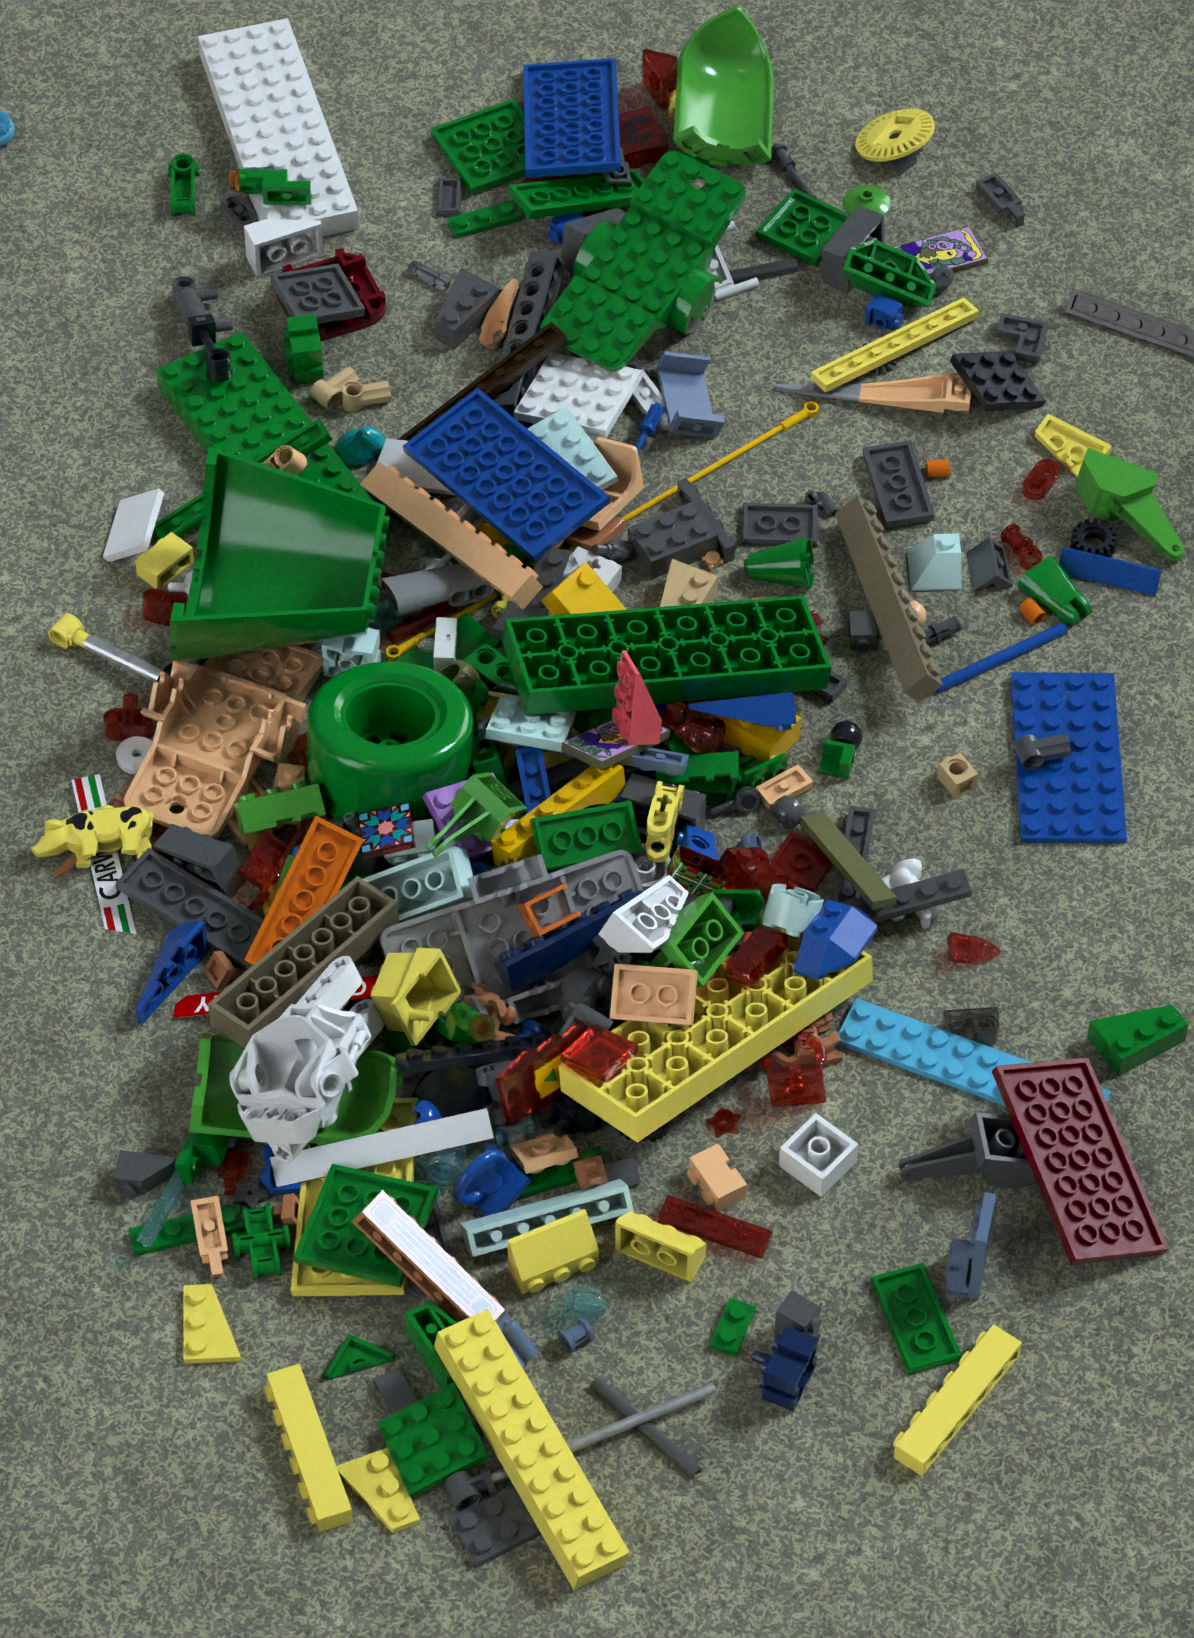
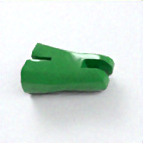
M1051 555L1026 571L1018 581V588L1045 606L1069 626H1073L1080 621L1079 614L1085 618L1092 613V607L1088 600L1076 588L1061 565Z

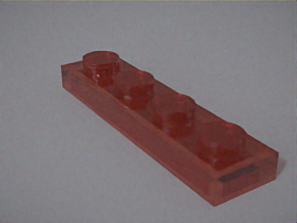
M670 1195L667 1196L657 1219V1223L662 1225H670L676 1230L763 1259L773 1233L769 1229Z

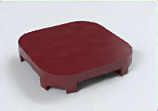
M344 248L335 249L334 257L295 269L292 268L291 264L282 267V272L339 264L365 307L363 317L317 324L320 341L370 327L378 323L385 315L386 298L384 291L381 292L366 266V258L361 253L357 256L353 253L344 252ZM276 293L277 299L281 307L283 308L286 316L290 317L282 301L280 300L278 294Z

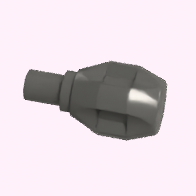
M941 265L930 274L931 280L933 279L936 284L933 297L945 291L953 281L954 272L946 265Z
M614 539L603 545L594 544L592 552L616 563H625L633 559L635 549L626 540Z

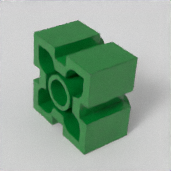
M316 314L287 317V328H283L284 342H288V344L284 345L285 358L288 361L291 360V362L287 363L289 377H294L295 385L315 383L320 379L324 380L322 347Z

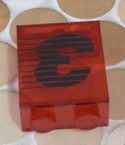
M650 106L619 114L620 148L623 149L624 161L628 162L629 169H637L642 165L650 163L657 164L661 157L668 152V143Z

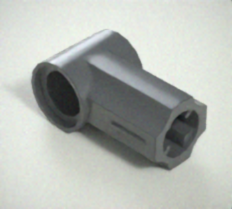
M1065 734L1039 739L1034 735H1025L1015 742V748L1021 764L1027 770L1040 767L1044 761L1068 757L1071 753L1070 741Z

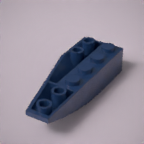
M632 888L625 890L617 895L619 900L611 904L606 900L594 906L595 912L587 916L585 912L580 913L581 916L571 920V924L563 928L559 926L547 932L548 935L545 937L536 936L522 943L524 948L520 950L519 948H511L499 954L500 960L494 962V966L507 992H514L563 967L595 944L593 938L599 935V932L612 913L643 893L642 890L634 892Z

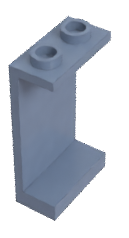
M664 351L656 371L670 433L713 438L719 435L725 423L724 416L713 414L704 378V372L710 362V357Z

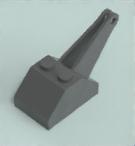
M976 1112L969 1120L971 1134L917 1155L904 1158L898 1163L901 1178L906 1180L982 1173L991 1186L1016 1189L1037 1182L1012 1120L1007 1115Z

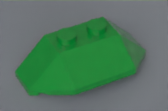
M875 239L848 249L842 272L855 288L873 296L878 293L902 303L903 306L929 307L931 305L936 284L933 279L931 280L928 272L917 257Z

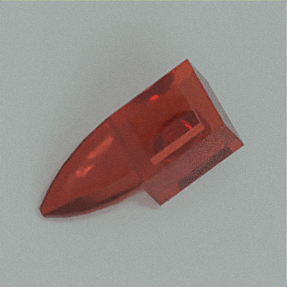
M953 932L947 936L949 961L974 964L977 960H989L1001 954V950L983 938Z

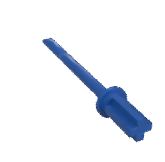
M659 403L651 404L643 422L637 427L641 433L635 444L638 455L647 437H654L656 435L655 429L665 411V408L660 407Z

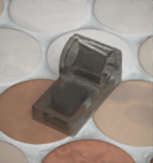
M998 1007L943 1011V1030L956 1035L971 1031L973 1041L989 1047L996 1044L1000 1024Z

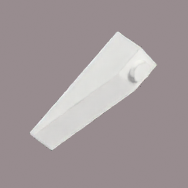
M668 875L614 911L599 932V935L618 953H651L667 941L689 892Z

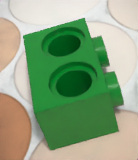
M486 642L464 659L465 662L471 664L476 669L481 681L485 682L488 687V691H491L502 681V677L511 670L508 659L497 648H492Z

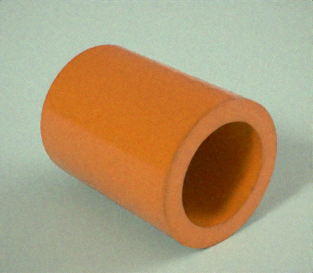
M949 459L926 460L927 478L949 477Z
M1032 598L1024 600L1019 606V611L1033 626L1046 619L1047 614Z

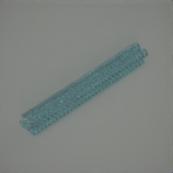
M177 1170L172 1175L137 1238V1241L142 1242V1245L145 1247L153 1245L186 1186L181 1182Z

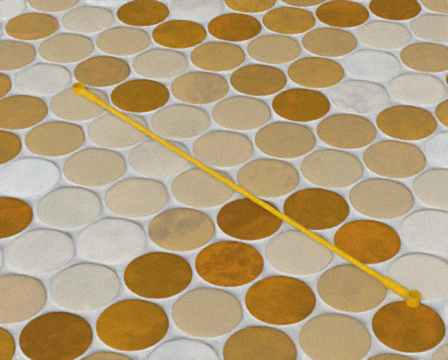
M814 401L806 402L804 409L783 420L777 427L691 476L688 478V481L692 484L780 431H786L806 418L816 416L819 410L818 404ZM677 485L621 518L627 522L677 492ZM572 546L566 550L574 552L576 547ZM495 591L487 599L472 604L450 618H459L466 612L470 614L499 597V595ZM436 626L425 633L417 634L398 646L391 645L387 647V660L395 661L435 634ZM391 652L398 653L396 655H390Z

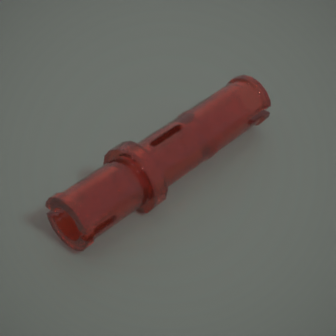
M448 601L440 602L414 617L408 616L404 619L403 623L387 630V637L392 644L396 645L411 635L416 636L419 634L420 630L435 623L437 617H446L458 611V607L449 605Z

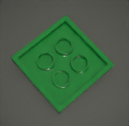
M793 188L756 230V238L817 266L822 261V246L824 243H828L833 237L835 230L845 223L849 214Z
M454 1382L377 1422L408 1494L412 1499L442 1484L452 1474L468 1470L490 1458L459 1389Z

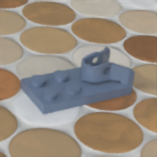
M985 1192L983 1203L977 1202L970 1241L953 1238L949 1245L951 1255L945 1265L947 1294L979 1300L988 1255L996 1194ZM968 1270L970 1272L969 1283L966 1282Z

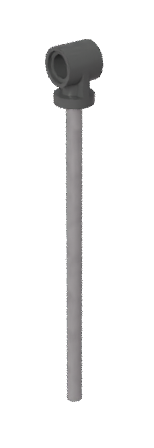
M713 1383L707 1384L566 1443L571 1452H575L716 1394V1388ZM484 1466L478 1469V1475L472 1477L470 1471L467 1470L456 1472L446 1479L444 1486L456 1510L461 1512L482 1501L481 1493L486 1492L487 1496L495 1494V1484L507 1480L509 1477L504 1468L489 1473L488 1469Z

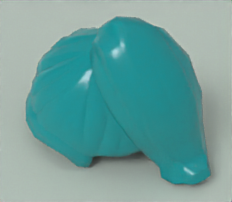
M371 426L351 429L338 438L335 444V452L349 466H366L367 462L376 455L380 456L385 438L378 429Z

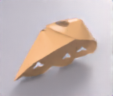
M514 278L497 297L481 327L482 331L479 341L482 345L492 350H496L500 344H503L504 339L507 337L513 304L519 288L518 282ZM501 329L502 334L493 341V334Z

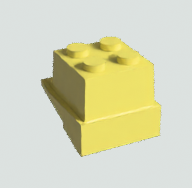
M417 948L416 952L387 954L384 964L380 967L377 981L371 989L370 996L387 1029L405 1032L411 1046H417L440 1014L445 1015L460 995L461 989L441 949Z

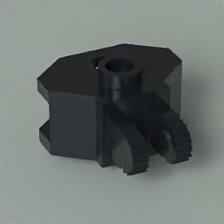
M561 1087L553 1091V1108L540 1121L541 1127L545 1130L555 1126L553 1134L559 1138L568 1132L573 1135L577 1132H596L602 1127V1120L599 1116L563 1093Z

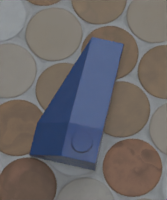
M793 692L688 704L690 710L770 727L775 726L776 731L792 729L791 724H797Z
M202 920L181 923L166 936L136 1007L139 1024H144L208 953L206 926Z

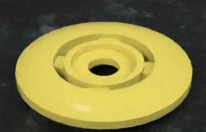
M901 109L884 114L871 121L860 131L855 141L857 152L862 158L876 162L890 161L907 156L920 149L932 137L935 130L933 117L920 109ZM901 133L897 138H889L892 134Z

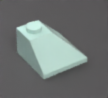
M959 533L933 534L907 551L911 592L962 590Z

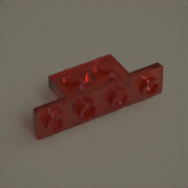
M303 820L294 829L286 843L266 829L255 842L237 872L240 876L258 887L257 892L247 906L251 911L257 905L263 906L271 893L267 890L270 885L275 886L281 874L280 869L285 863L286 857L292 855V849L295 844L299 846L307 833L304 831L308 825L307 821Z

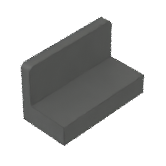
M988 537L967 552L973 589L975 591H981L991 583L1002 589H1009L1013 586L1005 546Z

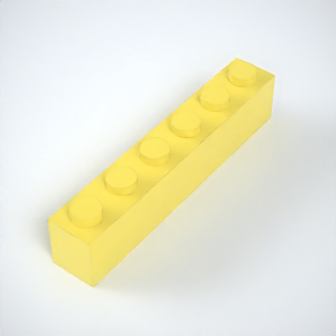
M994 1324L987 1332H981L975 1342L974 1349L971 1352L966 1351L959 1361L957 1370L955 1372L950 1371L946 1375L942 1383L943 1387L939 1392L934 1391L926 1402V1408L922 1413L920 1411L915 1413L910 1421L909 1429L905 1433L902 1431L898 1434L893 1443L895 1447L894 1458L923 1476L1020 1356L1022 1342Z
M300 1364L267 1373L268 1385L263 1386L268 1403L274 1402L276 1409L272 1410L276 1426L282 1425L284 1433L280 1434L284 1450H290L293 1457L289 1458L290 1467L293 1475L299 1474L301 1482L297 1483L302 1500L308 1499L310 1507H307L306 1511L310 1524L316 1523L319 1532L353 1522L352 1508Z

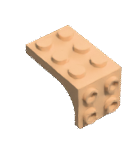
M597 437L594 440V445L618 477V482L602 490L609 496L610 503L582 525L583 527L600 531L644 488L637 448L633 445Z

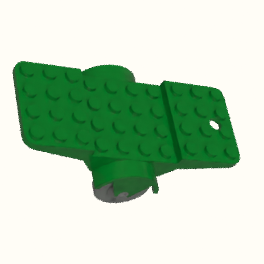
M678 151L665 153L629 201L631 207L618 225L609 221H603L586 237L574 263V278L541 322L540 330L552 321L568 339L561 347L608 371L621 370L657 329L670 326L684 334L695 332L705 321L712 308L716 293L715 282H723L721 277L709 272L708 269L715 247L746 197L744 185ZM696 179H703L705 184L701 188H694L692 182Z

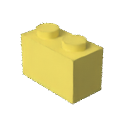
M171 532L166 537L159 539L152 548L140 554L135 560L137 575L159 591L194 563L193 547Z

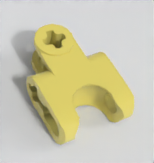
M662 781L657 782L647 818L648 836L645 857L650 861L665 862L670 854L678 812H680L682 806L684 785L673 788L663 786ZM653 843H662L665 846L664 850L657 853L652 850Z

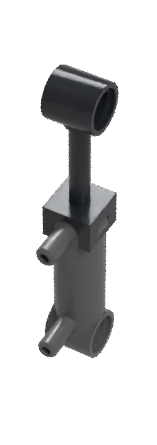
M190 276L174 278L172 280L173 305L179 309L184 319L192 347L204 345L206 349L207 379L212 382L227 381L231 377L230 352L222 348H215L214 343H216V332L233 330V322L224 321L216 323L212 314L207 313L202 301L218 299V291L197 292L196 280Z

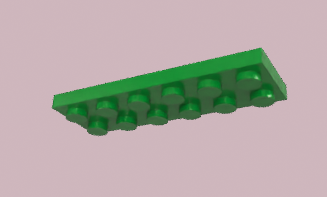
M629 169L631 184H607L603 174L598 173L509 185L508 194L529 219H539L540 217L629 206V201L645 180L635 169Z

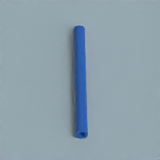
M1059 623L940 678L943 685L936 690L937 694L1068 633L1067 627L1064 623Z

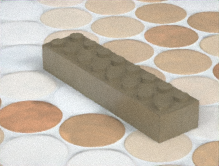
M355 877L208 1003L210 1025L246 1048L252 1035L278 1019L291 1004L296 1005L335 959L342 956H350L354 963L380 940V935L385 928L398 924V902L360 877Z

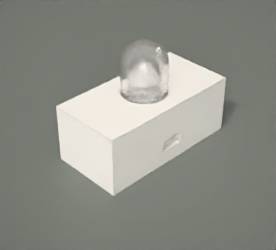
M437 617L435 637H423L417 643L418 649L421 652L434 653V671L436 672L446 664L456 660L457 618Z

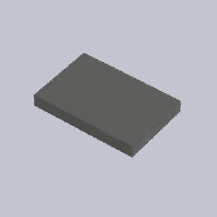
M743 503L742 545L777 546L797 539L809 538L808 540H811L812 547H817L818 505Z

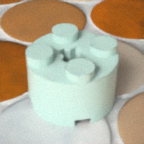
M773 884L763 914L762 924L771 928H778L779 926L786 929V934L801 937V933L804 934L815 916L820 912L824 900H820L821 897L802 888L795 887L794 890H785L786 885Z

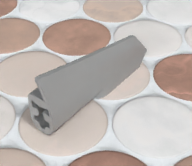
M462 564L382 579V582L387 586V599L396 616L417 612L425 606L448 601L449 605L453 607L482 601L491 596L494 590L493 587Z

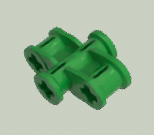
M266 1203L264 1207L252 1209L242 1207L246 1234L237 1235V1233H232L235 1258H239L241 1254L250 1253L253 1280L258 1279L262 1275L275 1273L277 1276H280L281 1267L277 1249L284 1247L287 1250L291 1249L288 1224L283 1225L282 1228L273 1229L270 1203Z

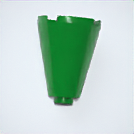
M801 538L750 553L748 559H744V572L749 574L750 579L801 588H812L814 573L809 575L812 564H814L811 540H808L809 538Z

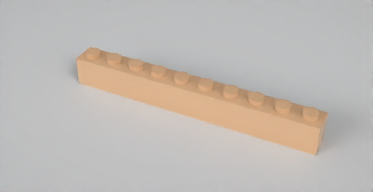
M378 462L360 483L364 490L372 498L385 505L388 510L524 610L543 588L536 580L539 575L529 566H526L525 569L522 568L523 563L511 554L510 557H507V551L499 544L491 545V539L481 531L479 534H476V529L468 521L465 520L461 523V518L453 510L449 509L446 512V507L436 498L430 500V494L423 488L415 489L416 484L408 477L400 478L401 473L393 466L389 465L387 468Z

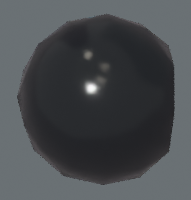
M849 720L840 721L830 731V740L855 745L856 750L862 742V732L856 723Z

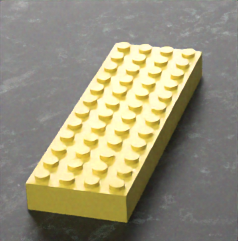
M779 926L778 928L767 927L744 942L742 951L729 952L704 986L696 988L693 1026L626 1021L559 1066L561 1091L638 1143L873 981L872 956L862 951L855 963L836 972L828 973L826 977L820 980L794 973V966L804 934L801 933V937H794L786 934V929Z

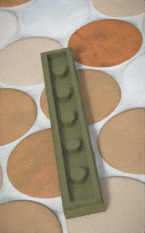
M824 812L801 817V827L872 910L896 905V895Z

